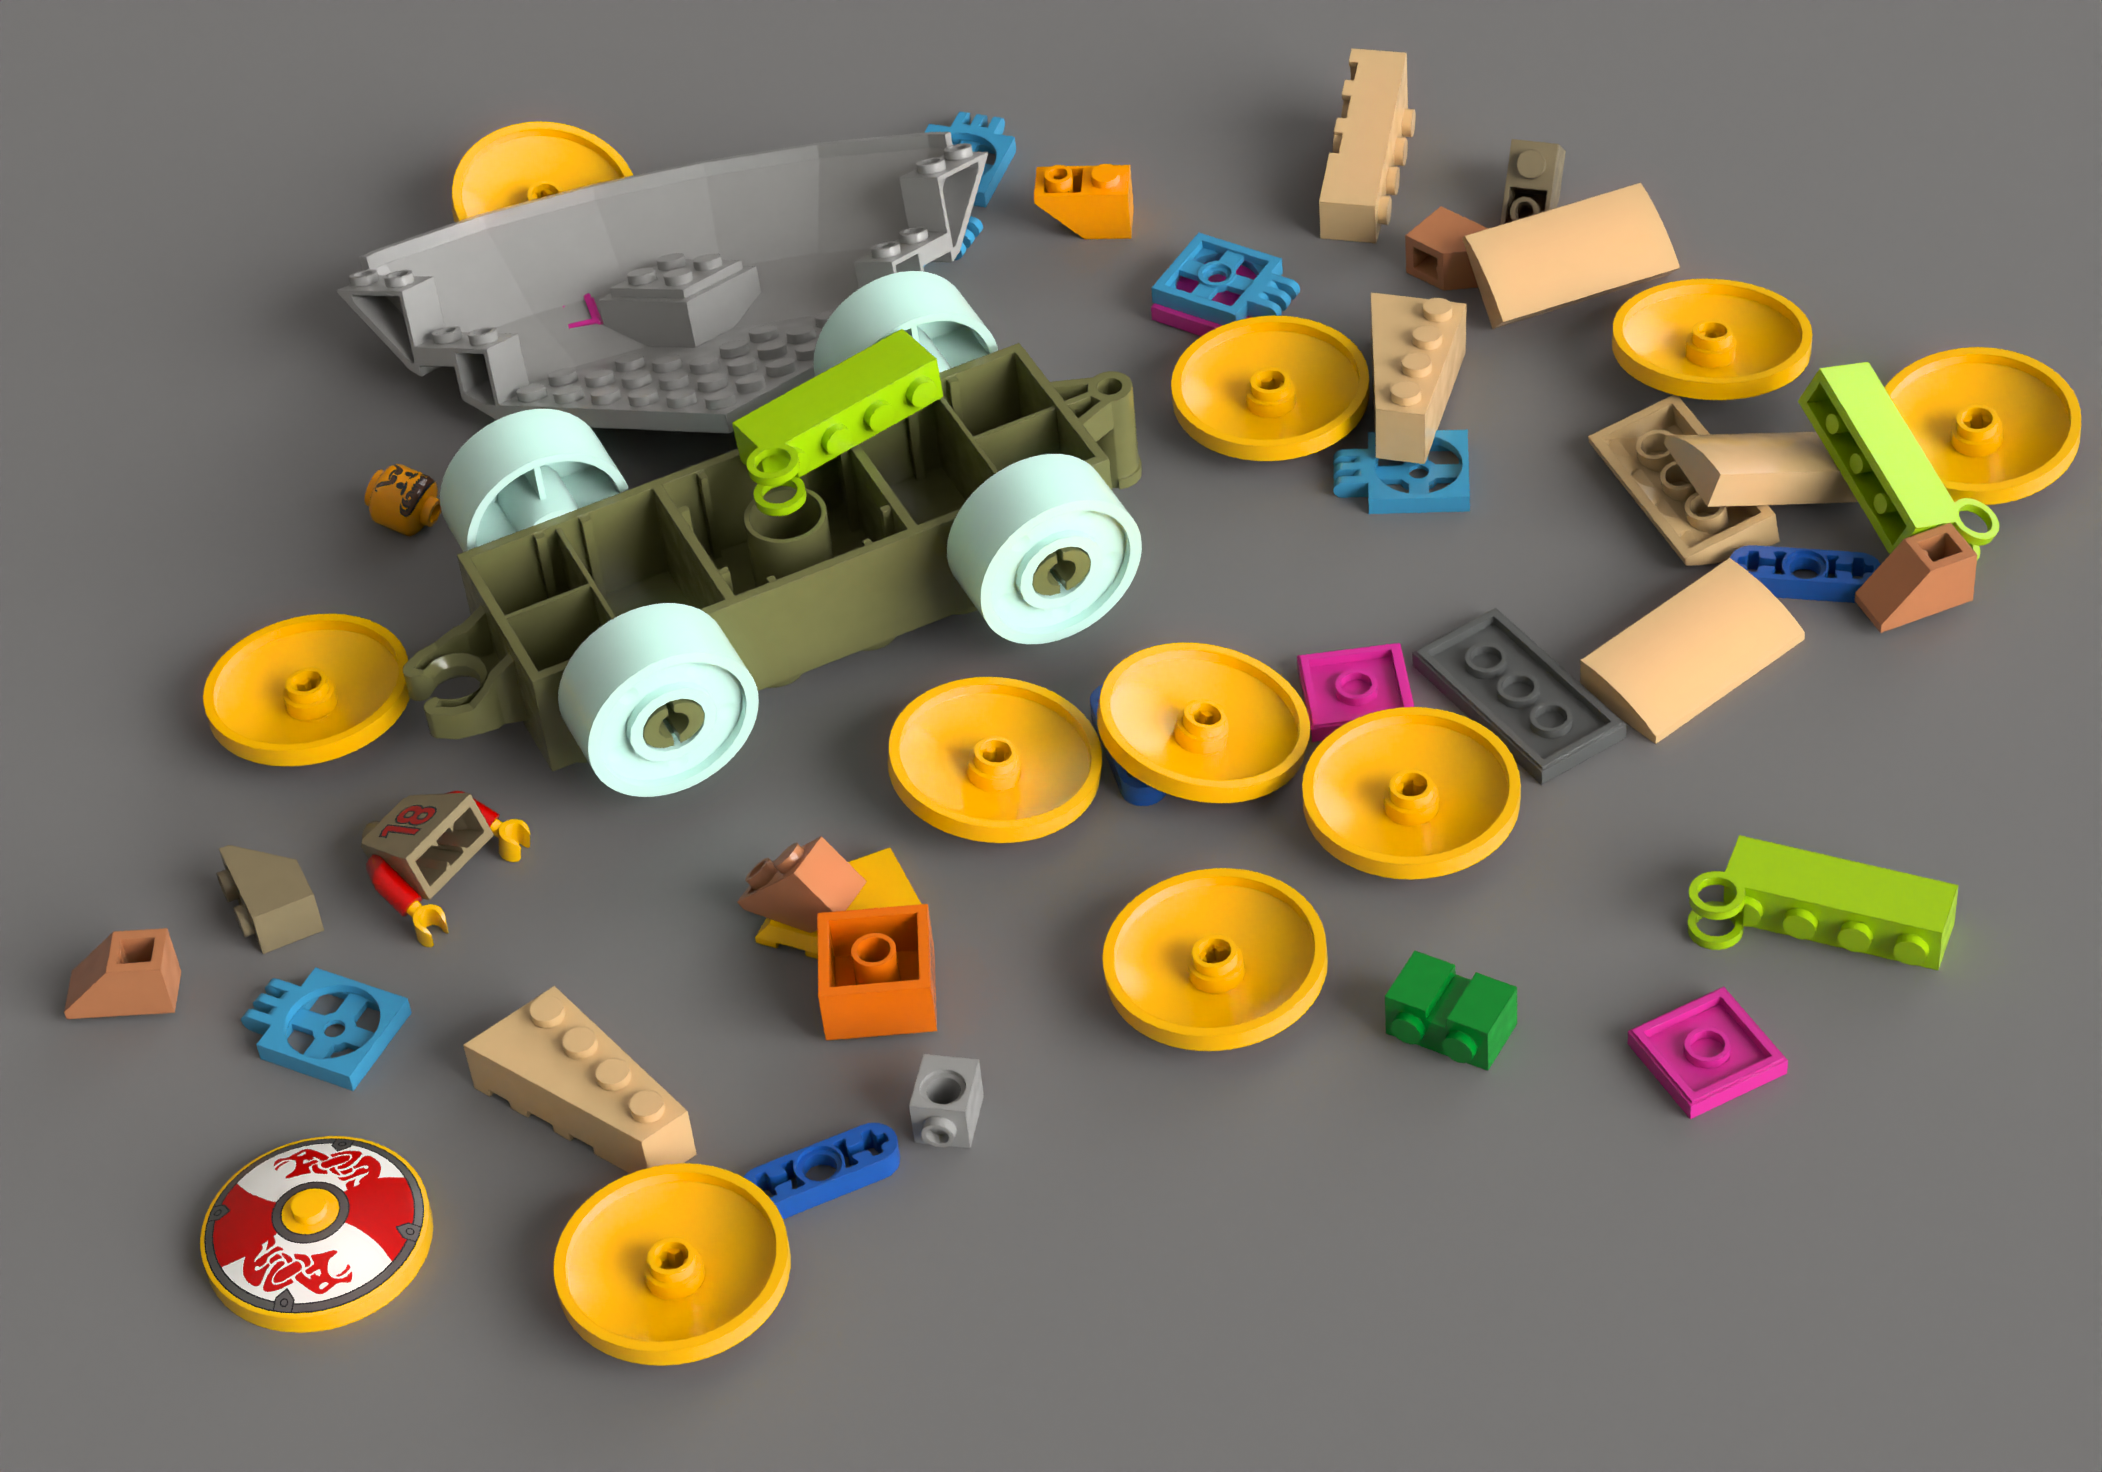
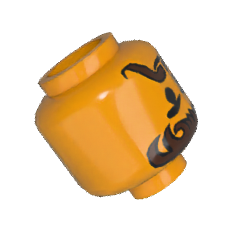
M394 464L385 471L382 469L378 470L367 486L364 501L365 505L369 507L371 519L403 535H415L424 525L432 527L441 513L440 499L437 498L438 488L436 481L430 476L404 465Z

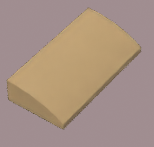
M1641 183L1469 234L1462 238L1492 329L1668 276L1680 268L1663 222Z
M1672 395L1589 435V443L1686 566L1724 562L1740 547L1748 545L1771 546L1780 542L1776 514L1768 505L1706 506L1664 445L1667 435H1706L1709 432L1681 398L1677 395Z
M1816 432L1667 435L1664 445L1707 507L1858 502Z
M1729 558L1581 659L1580 683L1617 717L1657 744L1802 642L1805 638V632L1771 591L1746 569Z

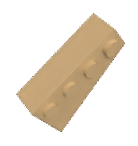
M1351 48L1349 58L1351 80L1344 81L1341 118L1336 119L1333 153H1329L1319 199L1320 238L1377 243L1381 225H1389L1392 209L1390 195H1397L1400 180V169L1398 166H1405L1408 151V140L1406 137H1413L1416 113L1415 109H1408L1407 53Z
M1371 292V353L1376 458L1425 464L1466 353V304L1450 302L1443 298L1423 299Z
M555 986L463 1045L475 1089L489 1097L493 1093L509 1101L511 1109L526 1117L534 1114L552 1124L555 1133L569 1141L577 1138L593 1147L595 1155L630 1174L654 1166L685 1163L697 1155L688 1111Z

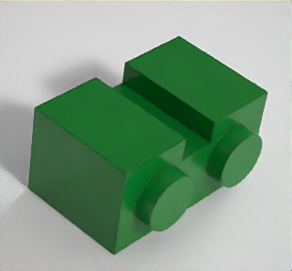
M1415 950L1384 996L1386 1034L1397 1037L1404 1043L1419 1045L1446 1055L1456 1062L1468 1063L1487 1071L1517 1025L1516 986L1477 972L1470 980L1456 975L1454 964Z

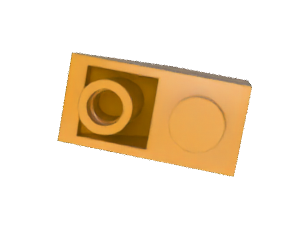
M1053 165L1037 167L1034 189L1035 205L1083 239L1132 238L1134 205L1130 165Z

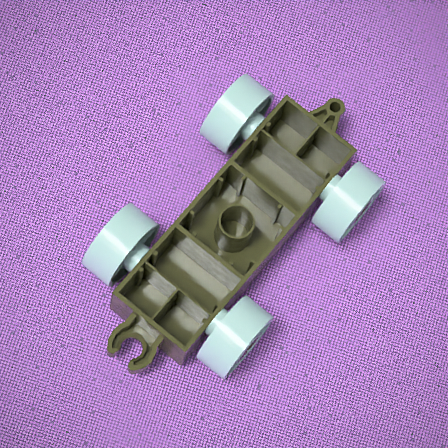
M905 271L883 276L864 285L836 308L825 323L816 343L813 361L815 377L903 329L937 358L944 397L801 476L800 479L805 485L806 501L800 509L789 515L769 516L757 509L753 495L757 483L750 478L747 466L740 460L738 449L629 490L625 479L596 434L578 417L553 409L525 410L502 417L482 428L459 449L448 465L443 477L440 490L441 511L449 529L463 550L462 553L457 554L471 615L461 625L453 627L436 642L416 652L404 665L403 674L409 697L415 701L427 700L424 704V711L430 734L435 738L461 739L498 729L507 723L523 721L552 772L576 762H589L598 778L611 789L631 796L655 797L675 793L700 783L716 773L735 756L747 740L754 726L758 712L759 690L786 686L796 681L807 671L858 651L880 649L890 644L899 635L947 616L968 614L978 610L995 633L1009 641L1021 644H1044L1072 636L1098 621L1120 600L1130 586L1141 558L1142 541L1138 526L1112 492V488H1119L1120 490L1131 487L1138 482L1142 475V461L1138 455L1133 384L1131 379L1123 373L1107 371L1090 378L1050 382L1020 343L998 350L995 339L961 293L948 280L933 273ZM779 486L769 490L763 499L769 503H783L792 499L797 491L792 487ZM473 677L480 682L479 688L465 697L457 699L433 697L429 699L435 688L449 679Z

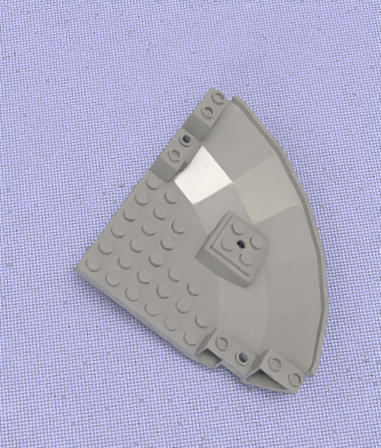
M924 132L805 144L705 160L600 182L478 214L373 250L360 256L362 271L349 275L350 284L338 289L337 293L412 372L422 377L442 366L455 367L462 400L496 420L525 410L553 409L570 413L584 421L589 427L731 433L734 431L732 422L815 377L813 361L819 335L832 313L852 293L883 276L905 271L924 272L923 266L930 262H953L962 246L988 152H973L972 145L968 143L953 145L951 132ZM590 293L591 298L594 297L603 324H592L569 329L568 324L591 319L584 300V295Z

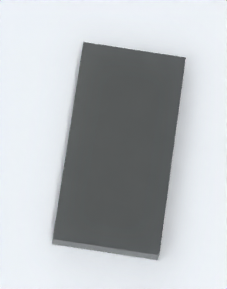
M1497 608L1412 652L1413 666L1471 720L1478 722L1498 736L1512 753L1515 761L1541 785L1626 738V724Z

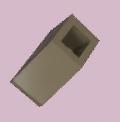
M1511 140L1500 225L1557 207L1566 153L1559 144Z
M233 845L219 848L225 870L216 874L223 894L228 903L234 900L238 901L239 905L233 907L241 932L244 937L254 934L263 954L324 931L314 894L296 859Z

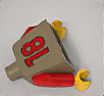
M451 791L445 794L410 795L403 798L381 821H372L364 828L361 847L368 858L366 870L375 890L402 917L409 914L413 918L419 943L425 947H433L432 935L426 927L436 925L448 934L445 913L437 905H422L420 903L422 899L430 900L493 835L499 838L500 856L506 861L518 862L521 859V847L519 844L530 848V830L523 820L510 819L501 822L498 820L500 814L474 799L470 793L462 791Z

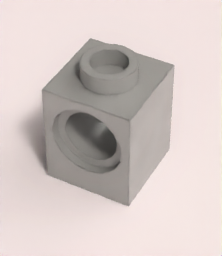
M923 1054L909 1105L915 1143L930 1144L935 1147L971 1148L984 1098L979 1059Z

